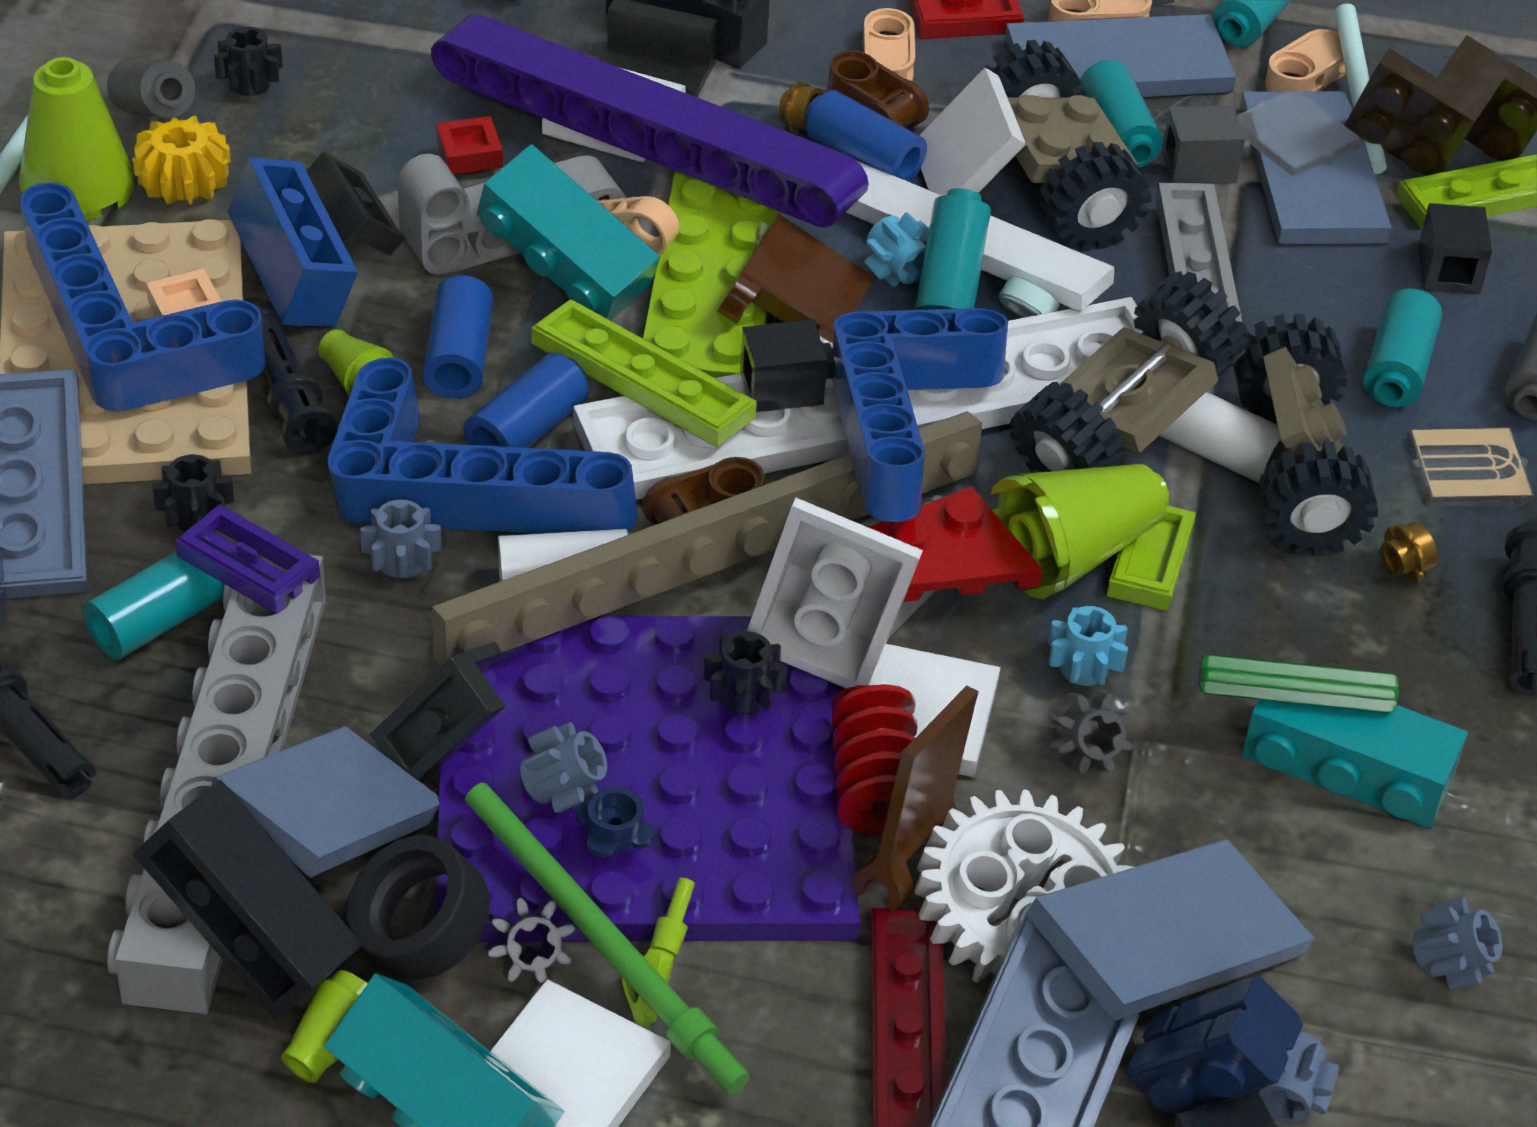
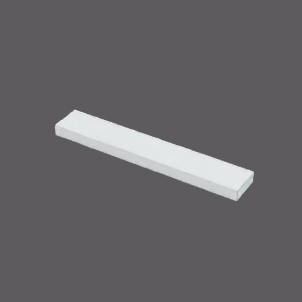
M857 161L867 174L869 186L867 192L846 213L875 225L878 221L888 216H897L901 219L904 213L908 212L917 222L921 220L929 228L934 200L942 195ZM990 216L981 270L1004 280H1008L1011 276L1027 280L1048 292L1059 303L1078 311H1083L1114 283V266Z

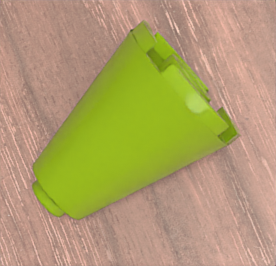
M58 57L41 66L33 77L19 174L20 192L22 196L25 190L39 183L52 182L62 184L73 192L85 220L93 221L103 217V208L117 202L119 209L128 202L134 191V171L91 69L84 63L72 58Z
M1144 464L1016 474L1001 479L992 487L990 494L999 493L998 508L992 511L1043 569L1039 587L1023 591L1029 597L1046 599L1059 594L1159 524L1165 517L1166 506L1169 503V491L1164 479Z

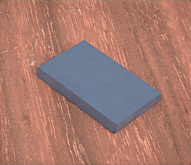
M346 726L215 776L211 785L212 787L221 780L240 803L247 808L252 817L289 860L308 877H313L438 821L440 804L437 794Z

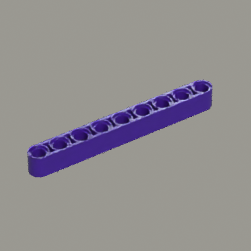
M468 15L431 47L432 61L438 72L455 84L818 227L826 228L832 226L868 190L869 182L865 170L854 158L844 153L483 15Z

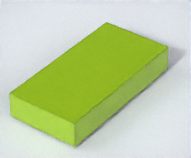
M1167 505L1165 517L1159 524L1119 551L1109 581L1107 597L1168 612L1194 528L1196 512Z

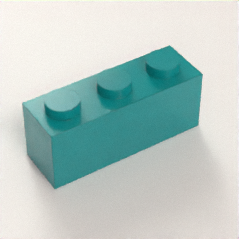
M533 144L528 146L484 183L477 210V215L481 218L484 226L495 237L505 239L524 256L527 264L535 273L552 280L567 294L569 300L572 299L611 321L650 287L661 256Z
M1258 700L1252 712L1242 757L1320 786L1335 794L1346 796L1385 811L1395 817L1431 829L1455 777L1468 731L1396 705L1394 711L1383 713Z
M376 973L324 1045L325 1049L345 1064L339 1074L348 1084L374 1099L380 1093L397 1107L392 1113L391 1118L400 1127H555L565 1110L409 985Z

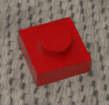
M491 116L436 123L437 144L443 161L453 174H471L482 170L503 168V149Z

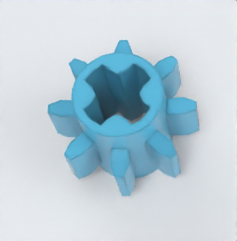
M905 212L901 219L897 216H888L881 219L872 227L867 236L866 244L873 254L864 261L865 265L879 279L884 278L892 287H896L900 281L904 284H912L919 281L929 228L921 220L917 222L908 212Z
M1095 606L1073 607L1067 623L1059 620H1053L1051 623L1048 642L1051 650L1048 664L1050 667L1060 666L1062 674L1071 683L1082 686L1104 685L1109 669L1123 672L1125 669L1128 653L1125 641L1128 628L1126 625H1116L1114 617L1102 608Z

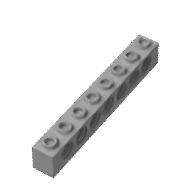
M258 554V558L283 572H287L286 569ZM310 555L319 560L320 577L312 584L303 581V592L295 599L286 596L285 608L278 614L271 612L229 586H224L223 620L214 619L212 622L208 640V654L211 659L208 668L199 667L196 672L193 685V705L195 709L192 717H183L181 719L177 735L178 763L176 768L167 767L164 772L160 790V805L163 810L159 821H149L145 831L144 842L171 817L211 788L215 776L284 750L326 603L323 556ZM145 869L142 875L133 874L130 878L126 894L125 906L128 920L125 930H115L113 932L107 959L108 972L118 976L122 1004L208 1014L223 959Z

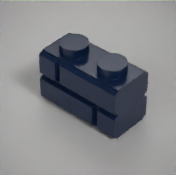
M1252 976L1183 1002L1180 1007L1172 1006L1153 1013L1142 1036L1145 1043L1138 1045L1127 1067L1130 1079L1149 1097L1150 1101L1158 1109L1162 1110L1167 1116L1176 1117L1179 1113L1219 1103L1278 1083L1289 1059L1286 1052L1293 1050L1303 1024L1299 1014L1262 977Z

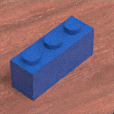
M248 157L227 212L281 323L298 327L306 325L336 327L358 271L301 161Z

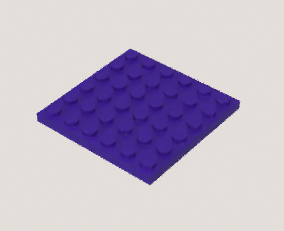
M598 616L503 652L482 673L506 707L448 761L440 766L438 838L444 839L483 874L490 892L489 914H497L504 918L513 911L512 897L514 894H519L527 903L528 908L535 910L540 901L546 896L551 898L465 802L467 793L475 785L484 782L488 784L629 941H652L657 919L662 916L666 917L678 878L680 877L695 882L683 919V923L688 926L683 941H858L860 920L858 895L853 890V878L856 874L852 828H846L842 825L837 815L839 798L836 795L837 775L834 770L836 753L833 749L834 729L831 724L833 708L830 703L835 695L841 692V686L780 661V663L788 666L786 691H772L770 709L762 708L754 713L737 714L727 709L721 701L712 702L710 700V682L703 679L705 654H719L720 637L723 635L729 637L734 633L747 631L752 616ZM569 722L573 723L576 733L581 731L591 733L601 744L607 759V773L602 780L594 783L598 791L613 787L624 788L639 796L643 800V819L645 823L654 828L653 842L646 848L637 849L631 846L624 851L613 852L608 857H599L590 853L587 849V839L589 837L587 829L576 820L577 808H569L556 813L554 812L552 801L546 804L539 803L527 792L521 778L520 767L523 758L534 753L529 745L528 738L554 725L558 728ZM445 874L436 876L435 916L440 911L447 895L448 876ZM556 903L555 911L549 921L552 923L569 921L575 928V931L570 935L561 937V942L590 941ZM489 920L479 942L498 940V929ZM539 923L531 932L520 928L515 934L514 940L516 942H544V938L537 932Z

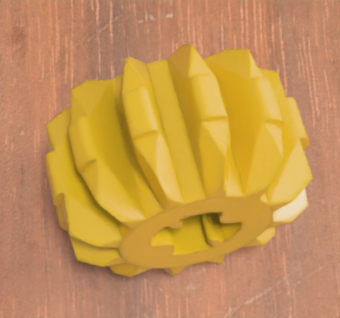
M196 115L187 120H178L176 117H172L170 122L166 123L151 121L149 131L137 134V143L134 148L135 157L132 158L134 175L137 176L138 184L145 188L149 198L163 197L167 205H171L177 200H185L191 205L194 198L213 199L215 189L226 187L229 175L228 163L231 162L230 148L226 144L225 135L218 133L216 123L206 122L200 124Z

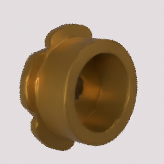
M796 82L791 86L790 90L783 93L779 103V116L783 123L790 125L789 131L791 134L797 135L800 131H806L805 114L807 108L817 96L823 95L821 89L812 88L808 83Z
M1411 522L1404 526L1398 524L1395 527L1390 526L1386 529L1384 535L1385 542L1382 543L1380 551L1387 569L1397 577L1406 574L1413 582L1422 580L1424 578V571L1434 567L1438 561L1437 548L1430 533L1417 522Z

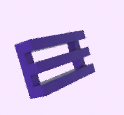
M220 504L175 540L177 557L275 614H278L285 608L286 596L295 599L303 592V581L312 584L320 577L319 560ZM216 529L226 536L237 541V543H232L231 541L213 532V530ZM258 554L286 569L287 572H283L258 558Z

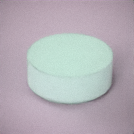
M1014 276L1008 278L999 294L1000 302L1008 310L1021 318L1056 312L1060 306L1058 301L1042 288Z

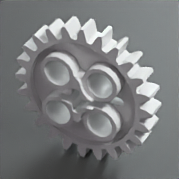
M1001 790L995 791L989 807L973 796L969 799L964 814L952 808L949 810L943 826L935 825L917 865V870L921 874L914 888V894L925 898L918 914L919 918L926 921H938L930 940L933 944L952 941L955 948L949 963L953 966L967 959L972 960L976 963L972 980L978 983L990 972L996 974L1019 919L1029 903L1032 904L1038 896L1133 868V866L1117 865L1125 849L1124 845L1119 843L1104 846L1100 839L1106 829V825L1100 823L1088 829L1080 825L1083 808L1079 806L1073 809L1067 816L1058 813L1057 796L1054 795L1048 798L1043 808L1034 806L1029 790L1022 791L1017 805H1011ZM1059 861L1067 862L1051 872L1044 888L1038 886L1053 865ZM975 886L981 887L986 891L980 890ZM1014 898L1020 900L1012 909L1010 916L998 926L990 925L1007 913Z

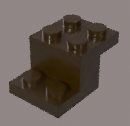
M1468 35L1465 36L1438 77L1433 76L1389 48L1377 65L1344 126L1359 134L1365 141L1372 144H1380L1383 150L1404 162L1413 171L1425 176L1443 173L1465 140L1498 161L1515 159L1521 156L1537 132V78Z

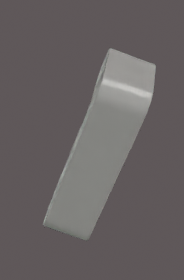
M431 153L421 154L409 160L401 169L398 177L400 231L423 267L431 274L443 275L520 253L505 239H499L492 235L477 215L484 183L463 189L446 163L438 155ZM589 155L578 156L554 163L597 201L626 198L625 194L596 157Z

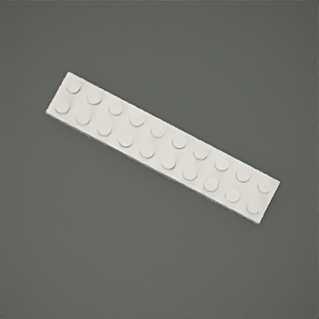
M1132 297L1088 305L1083 311L1071 308L1008 321L1004 379L999 384L983 388L907 390L918 429L966 411L982 422V429L1009 424L1014 414L1046 385L1048 386L1051 382H1058L1060 384L1120 329L1125 327L1141 334L1143 331L1136 329L1133 321L1138 317L1134 314L1135 307H1137ZM740 373L716 378L747 396ZM832 379L826 380L824 405L756 412V418L718 448L626 396L573 406V424L585 451L617 453L629 460L632 465L636 500L643 499L652 486L665 478L678 477L714 465L725 458H748L760 465L765 474L833 460L850 454Z

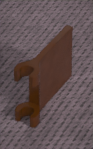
M778 214L717 312L737 324L749 304L753 301L783 322L814 319L821 342L830 343L833 349L835 320L843 314L856 311L875 277Z
M966 685L902 751L879 852L870 858L855 874L853 878L854 893L862 896L875 880H878L888 890L889 897L886 901V908L891 911H895L911 893L913 881L906 861L931 835L935 825L943 826L949 810L952 808L956 809L954 790L978 690Z

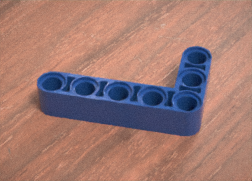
M52 182L39 183L23 192L20 197L27 251L91 398L97 406L116 412L131 410L247 381L263 371L266 362L261 311L256 305L238 299L225 300L133 323L73 192L62 184Z
M981 308L863 311L846 313L835 320L833 335L835 375L832 382L863 506L869 515L883 521L900 522L910 520L921 512L925 450L907 390L983 388L999 384L1004 379L1008 320L1001 313Z
M379 358L370 361L358 372L328 456V469L337 510L340 516L348 522L371 525V510L373 508L379 509L383 504L393 500H409L418 504L421 508L428 507L430 509L431 524L440 525L443 529L535 534L627 529L628 532L636 524L638 511L632 465L624 456L601 451L413 442L420 423V413L412 370L408 363L397 358Z

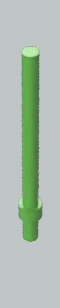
M483 782L475 785L467 793L465 802L669 1028L666 1035L669 1041L687 1060L695 1058L728 1095H734L742 1090L750 1080V1074L717 1039L719 1029L699 1007L690 1009L487 783Z

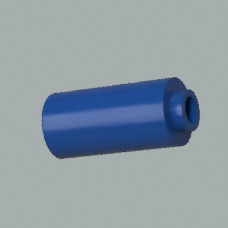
M830 90L823 95L817 96L807 108L805 114L807 136L816 143L844 153L859 162L908 182H911L921 169L927 153V142L923 137L839 91Z
M464 275L452 276L442 281L435 291L423 367V380L433 393L444 398L463 399L470 397L480 389L483 383L494 297L490 288L477 278Z
M547 354L465 421L464 436L467 444L530 448L573 412V406L583 404L587 400L589 391L583 368L575 360L561 354Z

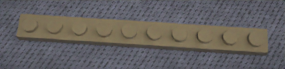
M968 411L919 428L925 450L922 494L977 473L982 422ZM851 454L432 606L433 660L441 667L452 656L492 642H496L502 652L775 550L795 498L851 521L868 515L863 506Z

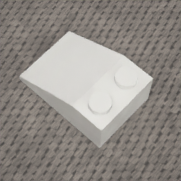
M795 498L747 631L761 634L768 639L771 645L779 643L781 645L780 661L844 688L869 685L923 550Z

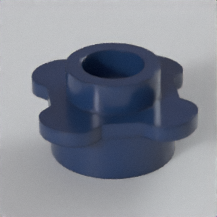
M617 787L603 789L597 792L590 801L583 802L577 808L576 820L579 824L586 827L589 835L587 849L595 856L608 857L613 852L624 851L631 846L643 849L648 847L654 840V828L645 823L643 819V800L630 790Z

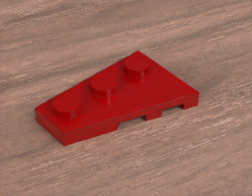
M972 486L922 505L921 512L910 520L900 522L882 521L868 527L923 550L903 602L920 600L924 591L958 588L960 595L963 596L984 593L986 584L1014 581L1017 589L1039 587L1043 569Z

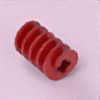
M888 684L857 685L839 692L830 703L833 708L831 724L834 729L833 749L836 753L834 770L837 775L836 795L839 798L837 815L842 825L846 828H852L853 832L865 835H883L901 753L915 739L918 724L913 716L916 701L910 691L900 686Z

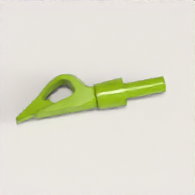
M683 877L678 878L666 917H658L650 948L646 955L643 956L668 984L672 974L674 958L677 957L688 930V926L683 923V919L695 886L694 881ZM622 977L624 994L631 1008L635 1024L650 1031L651 1024L656 1022L657 1015L639 995L637 999L635 990Z

